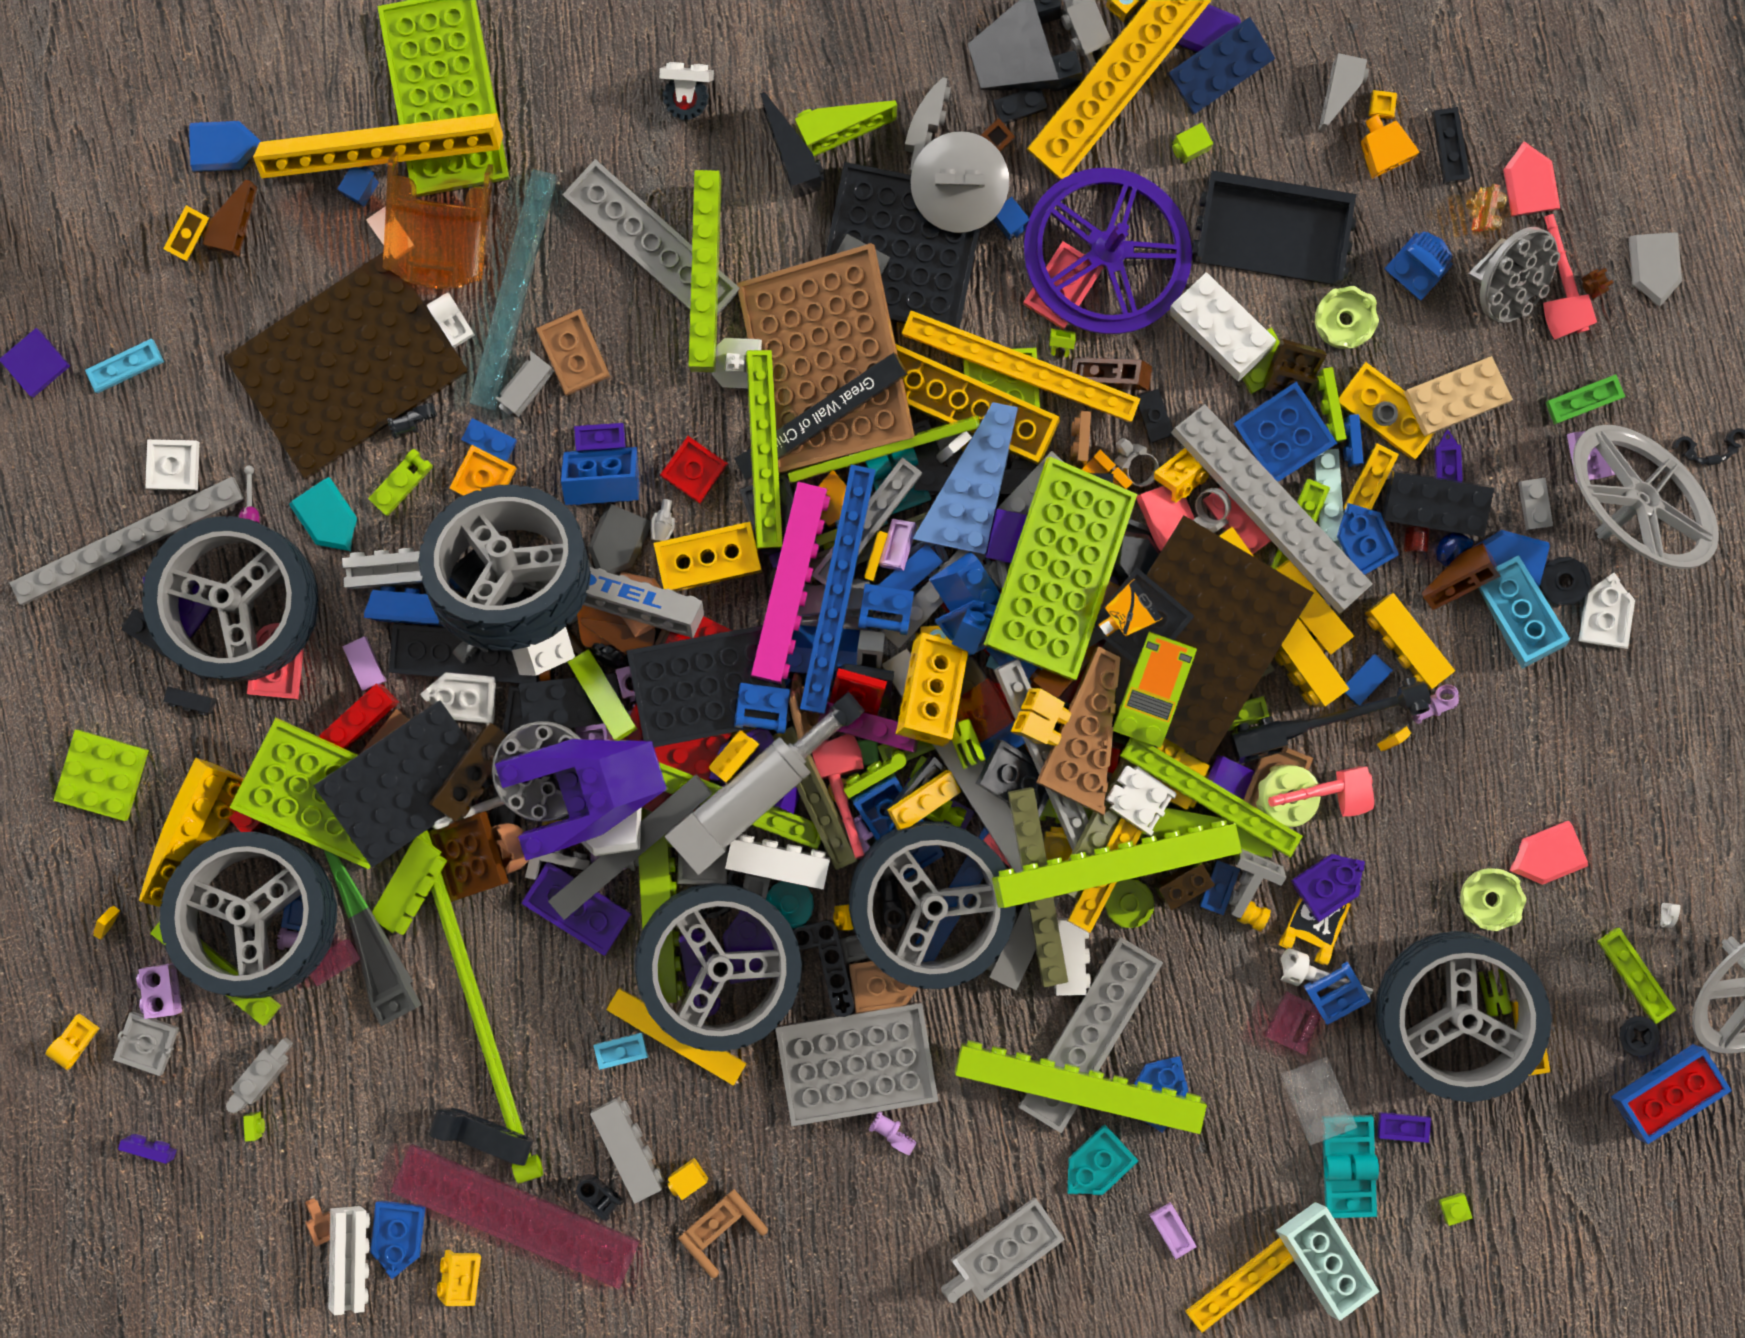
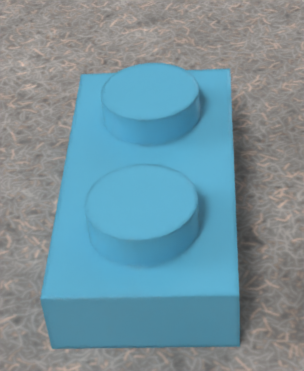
M643 1032L593 1045L599 1070L648 1058Z

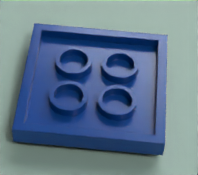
M1297 382L1233 423L1257 460L1277 482L1337 444Z

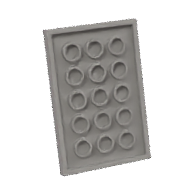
M922 1002L853 1013L846 1017L835 1016L781 1025L775 1028L791 1126L938 1102Z

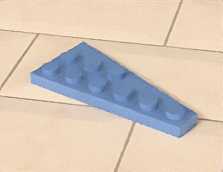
M994 402L991 404L914 535V540L986 555L1016 420L1017 407Z

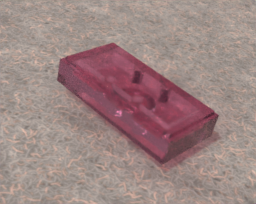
M349 938L328 950L320 965L310 974L316 986H320L361 960Z

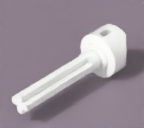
M1288 948L1281 957L1284 975L1280 980L1295 986H1299L1304 979L1316 982L1330 973L1309 965V956L1294 949ZM1342 978L1328 987L1337 989L1350 982V980ZM1363 986L1365 992L1370 998V995L1373 993V989Z

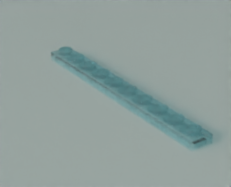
M532 169L472 392L471 405L494 411L498 402L496 397H499L557 182L558 177L555 174Z

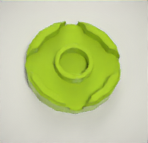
M1135 879L1116 882L1105 904L1107 915L1114 923L1121 927L1133 928L1142 926L1149 920L1154 911L1153 894L1145 884Z

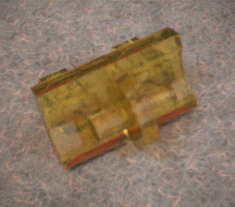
M1492 184L1491 187H1482L1479 189V192L1475 193L1474 199L1467 200L1466 207L1472 210L1471 217L1474 218L1472 231H1494L1501 228L1503 219L1495 215L1496 208L1504 207L1507 195L1500 192V185Z

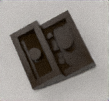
M1281 339L1268 369L1264 384L1265 390L1280 393L1297 382L1309 399L1319 381L1316 375L1327 354L1324 350Z

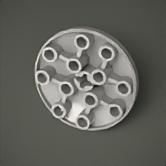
M951 132L932 140L918 155L911 173V191L918 210L931 224L949 232L964 233L985 226L1000 212L1008 195L1009 173L1000 151L984 137L970 132Z
M1528 227L1516 232L1507 240L1501 238L1483 260L1481 259L1468 273L1472 280L1481 284L1480 303L1482 310L1488 317L1504 323L1516 320L1522 316H1528L1538 301L1547 296L1556 265L1560 259L1556 241L1551 233L1539 227ZM1535 295L1537 299L1532 304L1528 300Z
M537 721L518 727L504 738L495 753L492 774L496 791L509 809L526 819L534 821H552L568 815L555 773L502 788L495 764L503 759L566 740L580 739L577 734L569 728L554 722Z

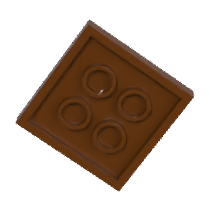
M486 811L450 823L441 829L429 831L433 846L440 850V856L447 860L441 873L451 902L509 883Z

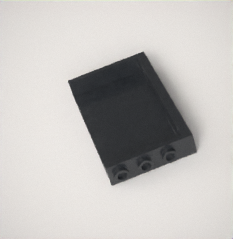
M1211 170L1207 178L1206 190L1201 192L1199 206L1203 207L1202 215L1197 216L1195 230L1199 231L1198 240L1194 239L1191 254H1195L1194 262L1338 286L1343 279L1347 278L1349 271L1346 258L1347 255L1351 254L1353 241L1349 239L1351 231L1353 232L1356 226V217H1353L1357 194Z

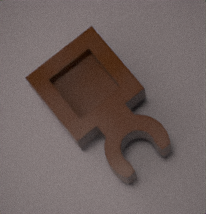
M1597 268L1581 278L1584 291L1592 299L1609 291V286L1614 283L1613 280L1609 281L1606 278V268L1601 270Z

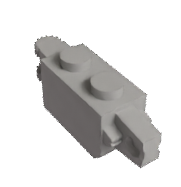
M1063 0L1065 8L1062 10L1063 16H1061L1063 26L1066 30H1070L1073 38L1071 39L1073 49L1076 53L1080 54V57L1084 56L1088 68L1091 70L1096 64L1092 52L1097 50L1101 58L1107 50L1105 45L1112 43L1095 0Z
M285 1037L276 1047L270 1044L269 1047L261 1051L231 1088L234 1094L226 1103V1110L228 1112L237 1113L245 1108L248 1103L252 1104L261 1098L289 1062L287 1060L289 1057L285 1054L294 1044Z

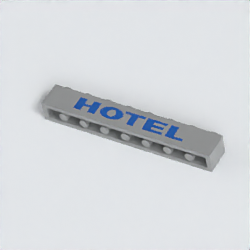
M590 567L589 590L586 591L588 594L583 605L690 638L694 637L704 616L701 600L694 596L678 594L671 589L654 587L647 582L634 581L624 575H614L601 568L594 569ZM551 580L525 582L524 587L540 591Z

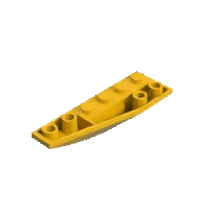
M195 758L161 831L139 898L140 902L161 907L167 882L177 866L195 848L221 836L230 823L229 817L235 813V810L231 809L230 805L244 779L243 777L219 765Z

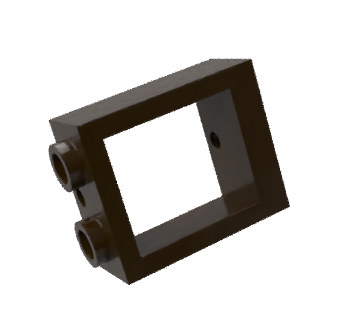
M1196 863L1181 867L1151 886L1163 907L1172 911L1214 887L1215 884L1204 865Z

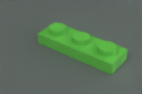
M1615 374L1545 403L1555 425L1622 399L1625 395Z

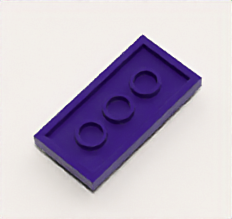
M547 862L521 904L606 956L632 913L597 892L564 920L548 901L575 877L557 865Z

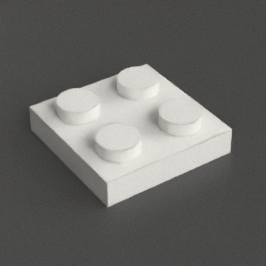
M147 440L145 488L149 490L198 491L200 442L189 440Z

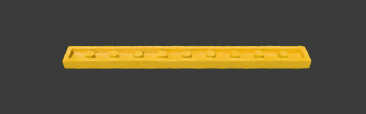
M910 311L902 331V335L1129 423L1132 422L1140 398L914 311Z
M1164 738L1161 748L1156 747L1177 761L1180 760L1184 749ZM1157 779L1158 781H1160L1161 783H1163L1165 786L1167 785L1166 783H1164V782H1162L1161 780ZM1121 817L1106 847L1109 846L1110 851L1119 849L1118 844L1133 841V845H1136L1142 831ZM1116 882L1084 889L1067 922L1087 933H1091Z

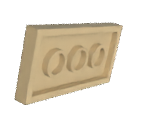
M1492 356L1407 389L1404 392L1424 437L1513 400Z

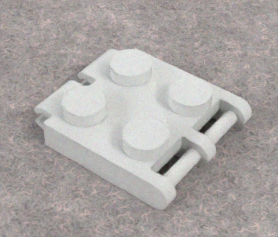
M1126 766L1117 780L1123 787L1114 785L1105 800L1112 804L1109 808L1148 836H1152L1154 832L1152 829L1158 819L1164 816V810L1171 798L1174 799L1177 794L1140 767L1132 769Z

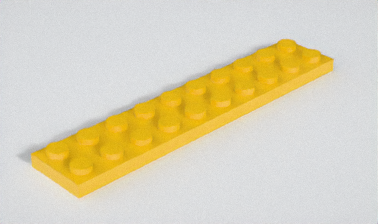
M1147 0L1026 150L1059 180L1069 176L1211 0Z

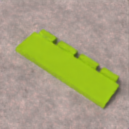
M420 836L413 840L372 911L376 921L391 933L405 934L413 920L410 916L415 917L424 901L422 896L426 897L436 881L434 876H439L447 862L445 858L440 856V850Z

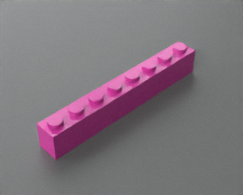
M801 482L797 483L753 665L752 678L781 684L782 678L787 679L790 665L786 664L788 654L793 655L796 640H792L794 630L799 631L802 616H798L799 606H805L808 592L803 591L805 582L810 583L813 568H810L809 564L811 558L816 559L819 544H815L817 534L822 535L825 520H820L822 510L827 511L830 496H826L827 488Z

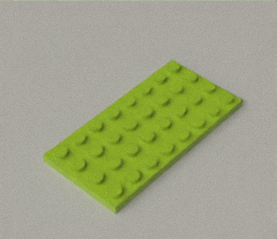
M407 0L377 6L399 125L497 113L476 0ZM503 140L499 150L406 161L414 198L510 180Z
M1051 456L1047 457L984 645L1072 681L1077 680L1137 494Z

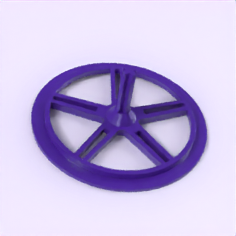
M1091 168L1073 173L1048 189L1040 198L1029 217L1030 221L1027 223L1024 236V260L1029 279L1045 305L1061 319L1075 327L1099 334H1123L1142 329L1166 314L1170 310L1171 305L1181 296L1186 286L1192 262L1191 239L1186 222L1176 204L1160 187L1136 173L1116 168ZM1113 184L1123 186L1109 226L1103 232L1061 203V201L1071 193L1091 185ZM1127 188H1130L1132 191L1122 224L1118 223L1115 226L1114 224ZM1136 192L1149 199L1161 211L1170 226L1175 244L1125 240L1128 236L1127 231L1130 228L1127 221ZM1054 208H1058L1071 219L1080 224L1082 227L1087 229L1089 232H1091L1090 235L1088 236L1087 234H1085L1082 230H1080L1077 226H1075L1072 222H1070L1067 218H1065ZM1050 214L1091 247L1090 252L1052 279L1046 269L1042 252L1044 228ZM1134 248L1175 251V254L1134 253ZM1085 260L1089 261L1090 266L1057 287L1055 286L1054 282ZM1123 260H1175L1171 278L1163 292L1153 302L1137 310ZM1101 265L1107 270L1122 314L1104 315L1088 311L1074 304L1059 290ZM1116 272L1120 273L1131 313H1128L1114 274Z

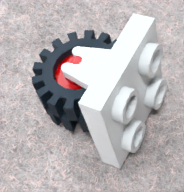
M669 62L666 63L665 67L660 68L659 78L671 79L666 84L665 91H663V102L667 106V111L671 112L675 118L678 117L681 120H690L702 114L707 107L709 98L707 87L702 82L713 81L714 70H708V65L694 64L691 65V68H684V63Z

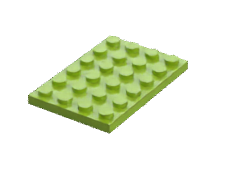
M275 717L230 808L367 869L371 867L313 786L355 758L357 754Z

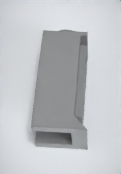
M530 351V361L527 359L500 393L501 397H496L501 403L498 407L509 416L514 413L519 417L555 371Z

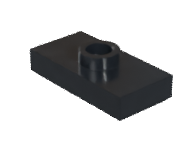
M1159 389L1135 396L1140 398L1138 410L1150 444L1173 436L1171 433L1173 428Z

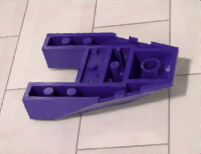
M570 739L503 759L495 764L502 788L555 773L569 818L525 831L518 836L526 861L605 834L667 790L652 741Z

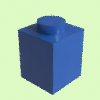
M365 166L360 168L353 167L349 168L338 190L343 196L365 207L379 182L373 176L374 172Z
M1013 197L1005 201L1002 209L993 221L1007 239L1010 240L1014 236L1019 238L1025 233L1030 219Z
M967 609L952 644L975 654L991 619L985 617L980 612Z

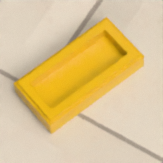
M877 532L865 571V579L874 580L888 533Z

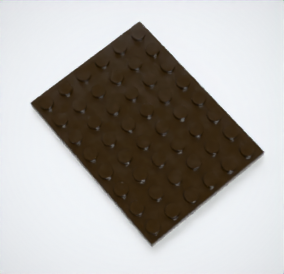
M388 250L371 259L224 357L305 479L310 478L387 427L388 418L396 419L402 417L469 372Z
M1183 515L1147 576L1194 615V618L1174 640L1194 647L1197 651L1165 738L1205 763H1208L1314 592ZM1106 641L1102 648L1120 657L1118 687L1115 691L1114 704H1116L1115 708L1119 709L1136 665Z

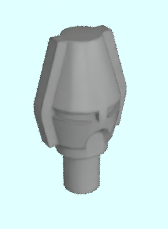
M668 499L662 500L661 510L658 513H654L650 522L651 538L656 542L668 540L675 527V520L670 512L672 501Z

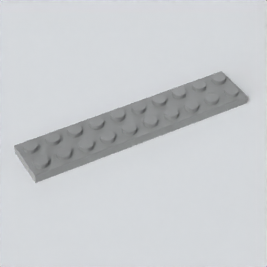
M1205 404L1172 430L1171 433L1339 614L1372 585L1371 581Z

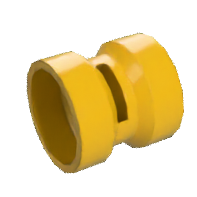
M1250 901L1242 917H1237V921L1242 924H1250L1253 929L1261 932L1268 922L1271 910L1265 907H1257L1255 902Z

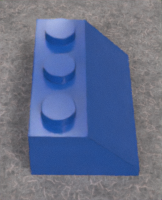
M637 447L564 452L561 485L565 505L639 500L640 484Z
M968 552L929 579L950 612L973 600L997 606L1001 595L979 559L972 552Z
M380 586V590H372L364 612V618L374 621L444 627L438 620L427 594H420L419 589L405 588L404 593L395 592V587Z
M800 625L799 631H793L792 640H796L793 655L788 654L786 664L790 665L789 673L807 674L817 626ZM842 630L834 671L845 663L857 665L860 630Z

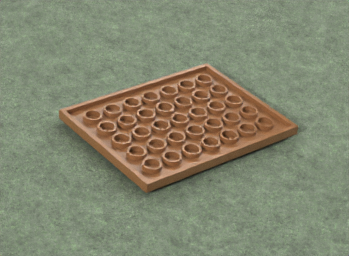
M872 243L736 283L740 288L738 293L748 339L762 340L761 350H772L776 430L893 352L897 354L875 245ZM903 379L778 460V473L789 472L913 438L915 435Z

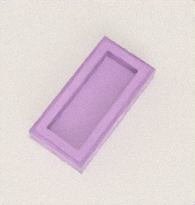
M892 519L879 561L881 567L904 571L917 528L915 522Z
M366 636L342 646L362 691L371 689L376 683L382 684L386 682V678Z
M1171 1202L1149 1214L1175 1260L1197 1247Z

